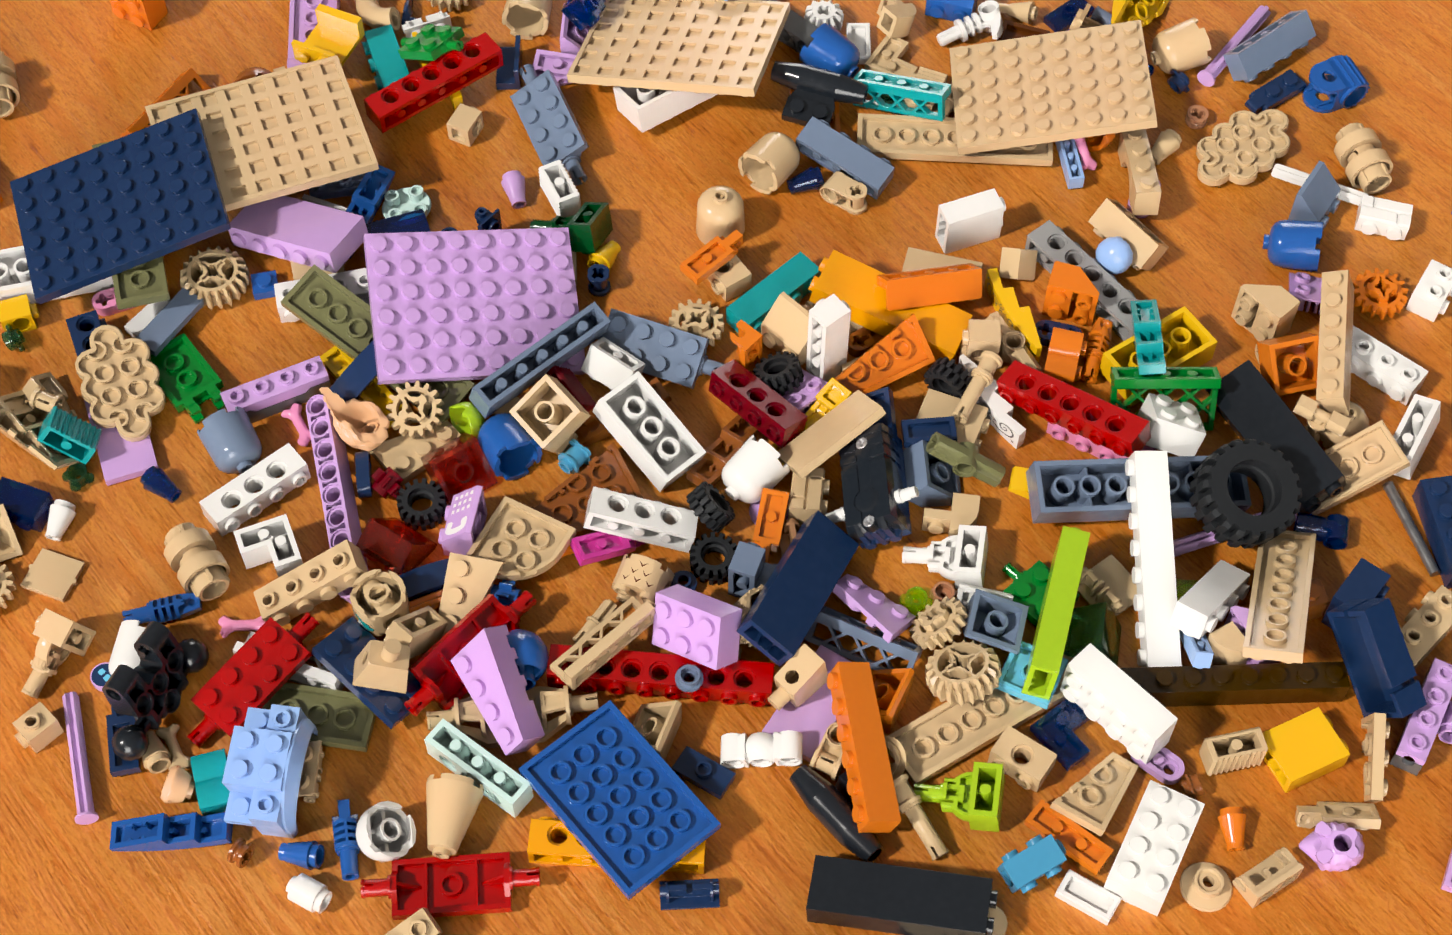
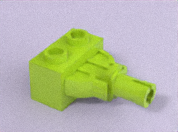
M974 762L973 772L963 773L956 778H945L941 785L915 783L914 789L916 790L914 792L916 795L921 796L922 802L940 803L942 812H951L957 818L969 822L970 830L999 832L1005 784L1003 764Z

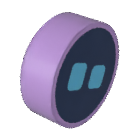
M108 662L96 665L90 674L93 686L103 692L102 687L111 676Z

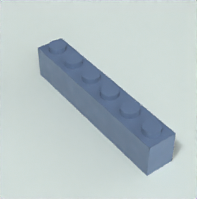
M593 302L475 385L471 390L469 400L486 419L539 381L553 366H560L604 335L611 320L596 302Z

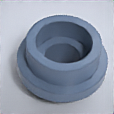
M684 665L677 670L675 683L684 692H694L703 684V673L695 665ZM687 677H692L694 681L685 682L684 679Z

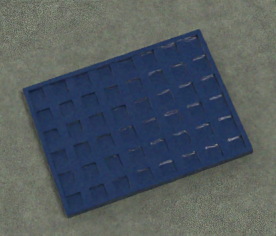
M196 108L10 182L35 300L39 304L231 229L201 116Z

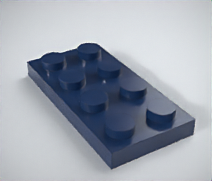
M352 616L314 646L311 654L392 729L410 714L408 711L410 707L406 708L404 703L422 688L421 683L408 669L406 694L352 685L356 657L370 640H377Z

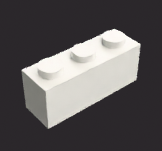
M1418 394L1414 395L1393 436L1410 462V466L1394 475L1408 480L1411 479L1440 421L1441 401Z

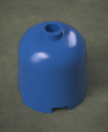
M824 23L811 34L813 41L810 45L802 47L799 60L804 64L842 73L851 78L859 70V67H857L860 59L859 49L830 24Z
M1279 220L1274 223L1270 234H1264L1263 249L1268 250L1269 261L1278 267L1317 271L1320 249H1315L1316 244H1320L1322 238L1323 222Z
M501 413L492 416L484 422L479 430L477 438L479 447L497 477H504L506 481L519 479L529 473L528 468L535 461L537 464L540 462L543 454L542 448L511 414Z

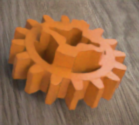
M1375 268L1373 273L1366 269L1364 274H1358L1353 282L1354 299H1356L1354 306H1361L1362 314L1367 311L1370 312V318H1373L1375 314L1379 315L1381 320H1384L1386 314L1393 318L1396 312L1401 313L1408 300V289L1403 288L1405 281H1397L1398 274L1388 275V269L1384 273H1380L1378 268Z

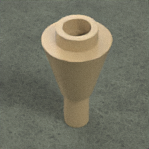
M1034 1L1010 4L998 3L1000 13H1006L1029 25L1032 23V20L1035 21L1037 19L1038 7L1035 6Z

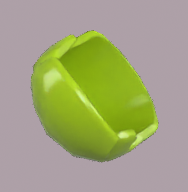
M466 401L449 406V416L453 427L460 434H467V437L464 438L465 441L476 440L479 430L485 422L482 414L472 402Z

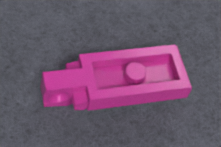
M599 531L575 537L570 542V546L580 566L629 554L635 551L636 547L645 544L644 542Z

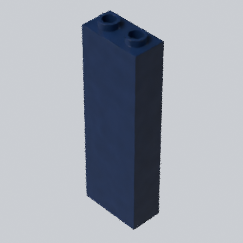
M819 510L816 511L802 524L743 619L737 632L779 667L797 652L859 544Z

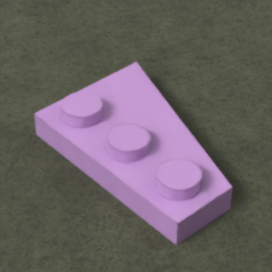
M846 574L838 580L832 591L853 611L862 612L867 617L865 622L871 628H876L877 626L884 633L882 638L888 644L908 629L916 617L906 607L892 602L882 592L873 590L856 576Z

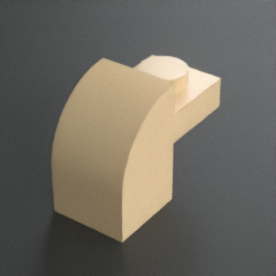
M881 0L877 10V14L880 17L876 27L890 39L905 37L910 32L917 11L916 7L912 3L904 4L901 0Z
M953 492L951 511L924 508L922 530L932 534L947 533L949 537L958 535L959 525L976 526L980 496Z

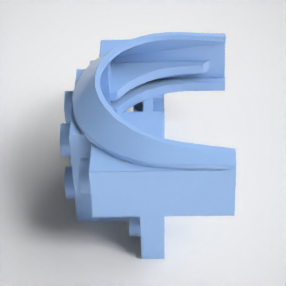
M271 704L270 710L248 707L244 727L234 725L222 784L230 791L224 816L226 823L254 826L262 835L293 839L297 835V802L304 760L312 733L318 735L316 726L307 718L300 707Z

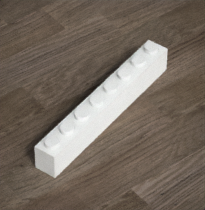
M1134 451L1125 462L1126 476H1130V486L1127 487V501L1131 503L1132 513H1129L1128 525L1129 529H1133L1134 539L1130 542V554L1135 556V567L1132 568V582L1137 587V594L1134 595L1133 599L1134 610L1138 611L1139 622L1135 624L1136 638H1140L1137 664L1142 667L1182 666L1179 629L1169 624L1177 604L1167 451Z

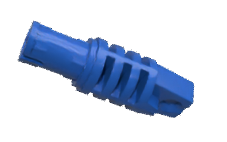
M194 593L175 594L165 598L150 600L143 607L124 610L122 615L125 617L123 618L124 621L139 620V624L151 621L165 623L202 611V603L199 597H195Z
M349 799L338 800L339 816L332 817L334 849L336 854L340 856L342 879L352 881L359 878L357 854L360 853L361 849L356 840V826L359 819L358 814L351 815Z

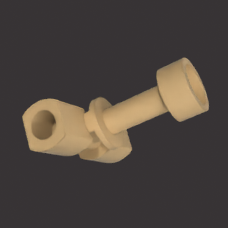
M1302 394L1292 412L1307 419L1308 425L1304 427L1318 443L1320 440L1319 431L1325 429L1342 436L1351 419L1336 411L1330 414L1318 408L1319 402Z

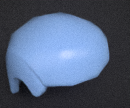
M1121 236L1108 237L1098 245L1095 259L1109 274H1120L1127 271L1132 264L1133 252L1130 245Z

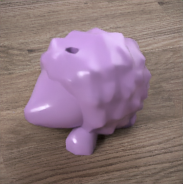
M1320 821L1315 826L1314 831L1299 843V848L1318 865L1321 871L1342 872L1360 863L1364 856L1365 845L1362 835L1354 827H1348L1346 823L1339 824L1335 821L1330 823Z

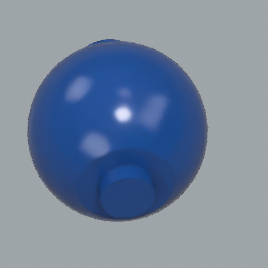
M515 629L509 632L507 639L510 648H515L518 657L515 662L520 675L525 676L527 691L535 686L536 681L546 671L549 659L548 650L544 641L535 633Z

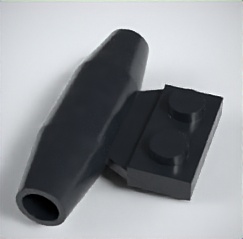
M775 61L771 72L772 81L794 90L787 98L782 112V120L806 126L812 116L818 120H825L831 125L835 114L834 102L864 105L868 94V85L842 73L808 64Z
M802 765L791 775L790 782L810 812L849 851L865 862L874 861L882 853L884 847L874 833H858L857 823L852 818L853 804L851 795L847 792V772L845 771L839 775L834 786L809 766Z

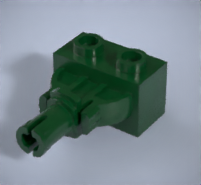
M585 202L575 215L569 217L556 216L552 220L533 219L530 223V228L568 227L571 251L581 252L582 254L595 253L613 230L609 203Z

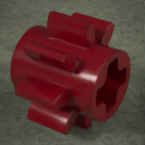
M390 466L385 471L379 467L371 476L375 480L371 487L385 499L390 495L396 499L397 495H400L399 490L402 488L400 484L404 479Z

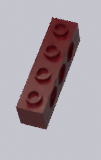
M733 359L711 372L708 391L781 449L805 431L808 416Z

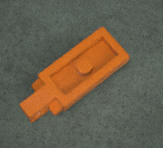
M736 229L726 238L724 236H716L683 261L680 265V271L696 285H699L735 257L739 252L738 249L744 244L743 234Z
M763 488L753 542L766 549L765 562L769 563L771 552L777 553L778 547H780L790 493Z

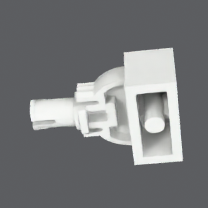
M959 525L958 535L949 536L942 541H931L930 546L927 548L903 546L902 563L927 564L929 572H937L944 578L954 581L955 588L957 589L961 583L983 587L988 552L987 526Z

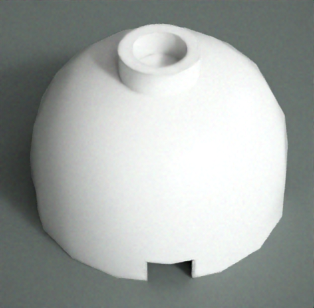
M391 801L379 802L361 815L356 826V840L361 851L370 859L380 862L397 860L406 855L409 849L413 847L416 841L414 820L410 814L406 816L401 810L403 807L400 804Z

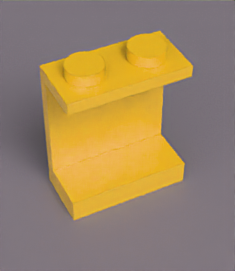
M319 4L315 9L318 24L303 43L295 39L291 42L294 57L302 63H309L337 55L341 66H343L365 35L362 18Z

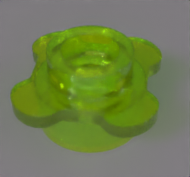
M919 586L910 588L899 599L900 603L905 605L909 612L915 616H918L917 613L924 610L927 604L932 606V600L928 598L926 591Z

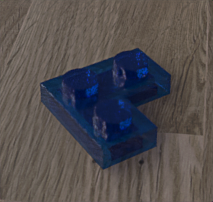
M1065 699L1030 727V731L1047 749L1057 754V760L1067 771L1090 754L1089 748L1074 733L1075 730L1090 719L1075 702L1072 703Z

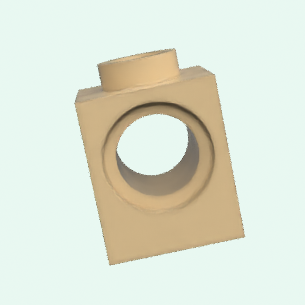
M460 103L446 123L449 139L471 147L484 127L482 111L473 106Z

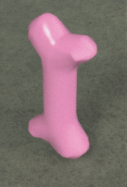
M1085 138L1074 139L1081 157L1083 171L1087 168L1095 170L1097 162L1090 156Z
M294 403L290 409L283 410L281 416L293 422L299 433L298 445L306 447L309 441H311L310 431L301 416L302 405Z
M224 615L218 620L219 625L222 627L220 634L223 638H226L234 631H257L266 622L262 620L261 616L250 620H232Z

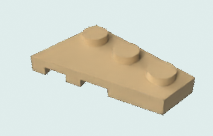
M1112 752L1083 779L1076 782L1066 793L1054 800L1050 808L1101 837L1139 766Z

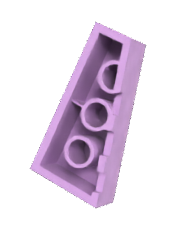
M507 625L484 628L450 661L504 754L508 756L528 751L545 736L534 702L528 699L525 676L520 675L515 662L518 657L515 648H510L507 635H509Z

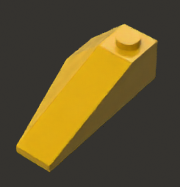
M1113 0L1111 24L1141 20L1142 27L1148 25L1154 18L1163 14L1169 0Z

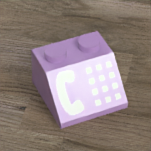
M477 485L453 495L451 505L446 506L444 519L447 522L445 528L440 529L438 543L442 544L444 555L449 556L450 552L466 555L483 530L487 517L483 486Z

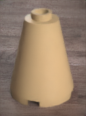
M441 773V778L433 779V774L427 778L426 782L427 848L434 857L448 859L450 855L457 853L483 797L484 787L482 784H480L479 788L474 786V779L463 775Z

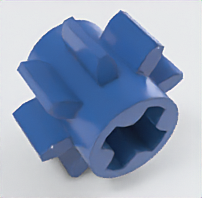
M502 580L499 585H493L490 594H494L502 605L509 606L522 594V590L515 587L516 581Z

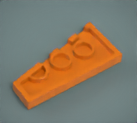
M915 314L907 317L834 379L851 391L852 394L857 390L867 394L935 362L936 360Z

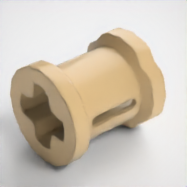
M40 386L32 392L29 400V408L33 410L40 409L48 413L54 406L63 410L65 404V397L63 395L55 396L45 392V389Z

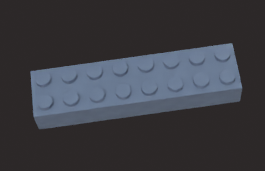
M1208 456L1168 457L1172 519L1196 518L1194 515L1197 512L1196 507H1192L1190 503V497L1194 495V493L1190 492V483L1195 480L1193 474L1196 468ZM1128 458L1034 461L1026 472L1033 524L1128 520L1129 513H1132L1131 503L1127 501V487L1130 486V476H1126L1125 462ZM1230 473L1227 482L1229 495L1235 505L1245 512L1252 505L1247 476L1240 473Z

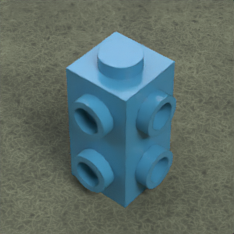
M1041 834L1025 843L1028 847L1020 853L1014 849L1001 857L1003 863L997 870L1012 894L1018 890H1021L1024 894L1038 885L1036 882L1038 878L1045 875L1049 879L1063 870L1060 865L1067 860L1065 857L1066 850L1059 839H1054L1052 834L1045 838H1042Z

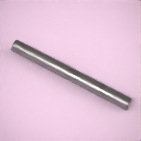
M1392 481L1385 483L1383 488L1430 577L1438 575L1440 570Z

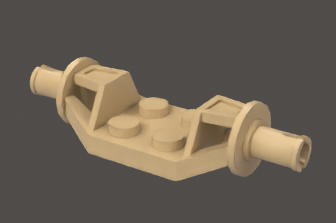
M563 685L564 689L536 686L527 690L528 699L533 700L545 736L537 743L546 742L566 725H572L571 716H574V713L599 709L597 692L572 696L568 692V685ZM459 697L454 698V706H452L451 710L427 711L428 730L434 729L442 719H445L476 743L486 748L500 747L472 697L459 700ZM561 710L566 712L547 722L548 713ZM464 721H479L481 729L462 724Z

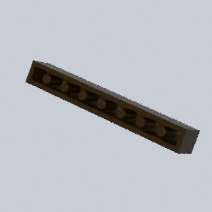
M1344 661L1308 662L1302 664L1211 665L1210 668L1202 669L1192 666L1120 668L1164 707L1342 702L1350 688Z

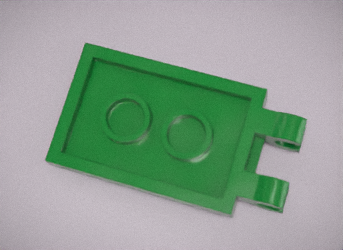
M184 333L172 339L156 357L151 354L150 362L157 366L160 373L158 386L162 388L165 396L178 413L186 409L191 419L197 424L205 419L199 407L205 401L211 399L218 411L225 408L220 395V389L224 387L222 380Z

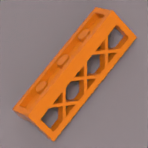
M190 67L182 72L150 105L171 100L175 97L189 95L188 84L192 80L202 91L211 88ZM146 109L120 134L121 137L151 126L148 125L150 121Z

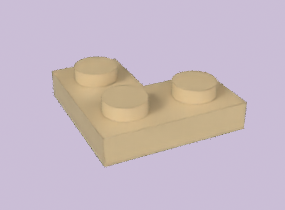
M887 35L866 61L864 67L867 70L911 77L912 73L918 72V67L901 60L908 50L909 42L901 38L890 39Z

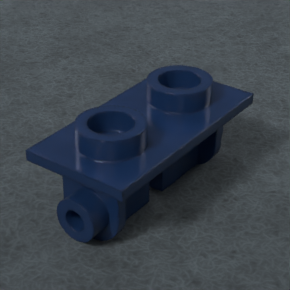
M479 207L475 211V219L479 224L477 226L478 230L502 229L499 209L492 213L485 207Z
M718 879L660 881L661 910L720 908Z

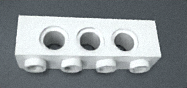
M288 443L199 503L204 516L223 537L227 533L238 529L242 523L251 517L258 516L263 509L272 503L280 501L296 487L304 485L311 478L307 463Z
M593 487L587 504L583 528L689 553L696 536L698 516H695L693 510L684 507H676L660 501L643 499L606 488Z

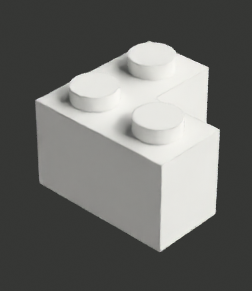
M286 514L233 531L246 570L273 561L279 578L303 564Z

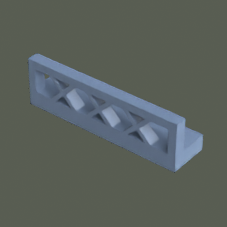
M823 606L805 638L808 642L818 646L822 645L855 662H869L870 668L874 670L894 669L890 660L896 657L908 660L907 668L913 669L923 651L921 646L900 637H896L888 644L882 638L884 633L879 628H871L867 623L827 606ZM818 623L828 626L832 637L823 640L814 636ZM845 635L853 637L858 648L851 651L844 649L839 638ZM870 646L879 648L883 659L876 662L868 659L864 649Z

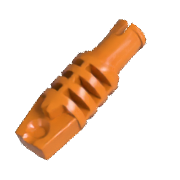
M1098 317L1095 320L1088 334L1085 356H1083L1085 364L1080 379L1085 381L1088 376L1087 383L1089 384L1096 383L1103 353L1108 351L1111 342L1113 323L1102 317Z

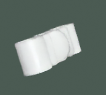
M793 730L774 732L773 735L766 732H756L747 737L746 733L723 734L721 736L720 765L729 769L749 768V764L755 767H768L774 762L777 766H798L802 764L803 734Z

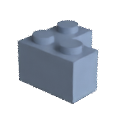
M739 541L728 568V595L741 598L750 589H757L761 584L765 586L778 565L765 562L766 549L761 548L756 543Z

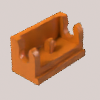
M741 319L736 323L738 337L735 333L730 332V339L737 345L736 353L739 356V363L753 373L756 363H761L763 335Z

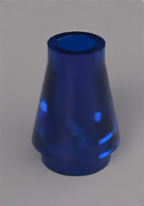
M812 166L786 181L791 195L799 192L820 190V187L825 184L819 167L812 168Z
M150 467L145 471L140 480L144 485V489L168 500L170 503L175 502L182 492L162 468Z

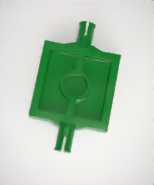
M428 24L422 27L421 32L415 37H403L400 42L402 47L398 52L401 59L435 61L447 51L463 50L464 44L460 39L465 34L462 27Z
M1039 560L1028 570L1020 572L1009 562L1002 571L1014 581L1003 592L1013 595L1014 602L1029 606L1026 619L1037 627L1050 568ZM1079 593L1076 595L1075 603L1079 600ZM1073 617L1069 627L1071 631L1079 625V622Z

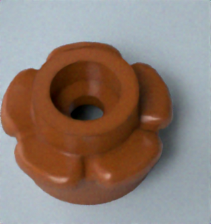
M1185 773V780L1180 782L1186 796H1192L1193 799L1197 800V797L1204 795L1199 778L1196 773L1188 776Z

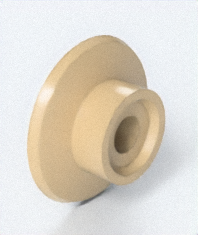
M1194 863L1184 870L1180 878V891L1183 898L1190 906L1199 911H1218L1224 908L1232 897L1233 887L1228 874L1213 863ZM1203 882H1209L1212 887H1206Z

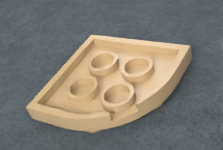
M505 496L466 555L506 562L498 573L497 579L511 581L530 579L546 572L560 560L570 545L571 539L575 537L576 528Z

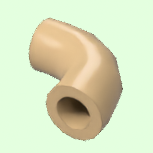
M355 0L356 11L364 24L373 29L391 24L394 31L399 30L401 19L395 7H380L379 0Z

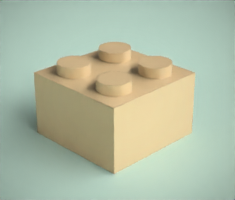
M545 374L509 411L542 449L553 453L591 416L557 378Z

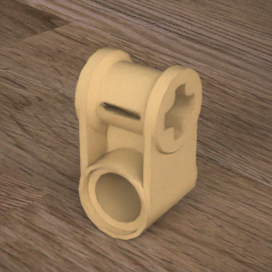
M834 172L820 188V195L825 201L846 210L850 214L859 215L867 209V202L865 200L867 187L842 172Z
M837 722L832 723L827 728L809 765L811 769L831 776V780L834 781L837 780L843 767L841 743L832 740V737L837 736Z

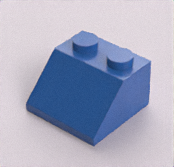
M926 0L925 15L949 21L961 19L964 22L963 17L969 16L971 18V14L975 12L977 0Z

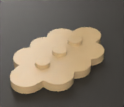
M1276 109L1264 110L1258 115L1251 111L1242 110L1233 113L1229 118V123H1219L1212 130V136L1204 137L1197 144L1196 155L1201 161L1198 164V179L1208 186H1219L1228 180L1235 184L1246 185L1254 182L1258 172L1271 170L1275 159L1285 156L1289 151L1290 139L1286 134L1289 124L1287 115Z
M101 325L95 328L90 335L91 349L82 352L75 362L76 372L80 379L83 380L80 387L82 397L91 404L90 416L96 425L102 428L116 427L120 436L126 441H141L151 432V417L159 414L166 404L165 393L158 386L160 381L159 369L150 362L151 353L146 342L138 338L125 339L121 330L116 326Z

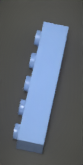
M1075 140L1056 141L1055 144L1067 188H1083L1085 176Z
M1179 630L1180 639L1192 667L1198 669L1210 668L1214 653L1206 635L1199 640L1195 637H1189Z

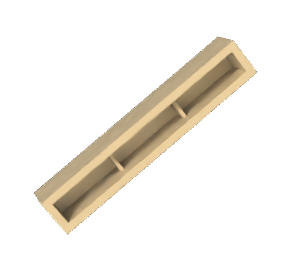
M1349 270L1322 272L1316 401L1319 402L1318 407L1330 414L1336 411L1344 416L1350 415L1354 286Z

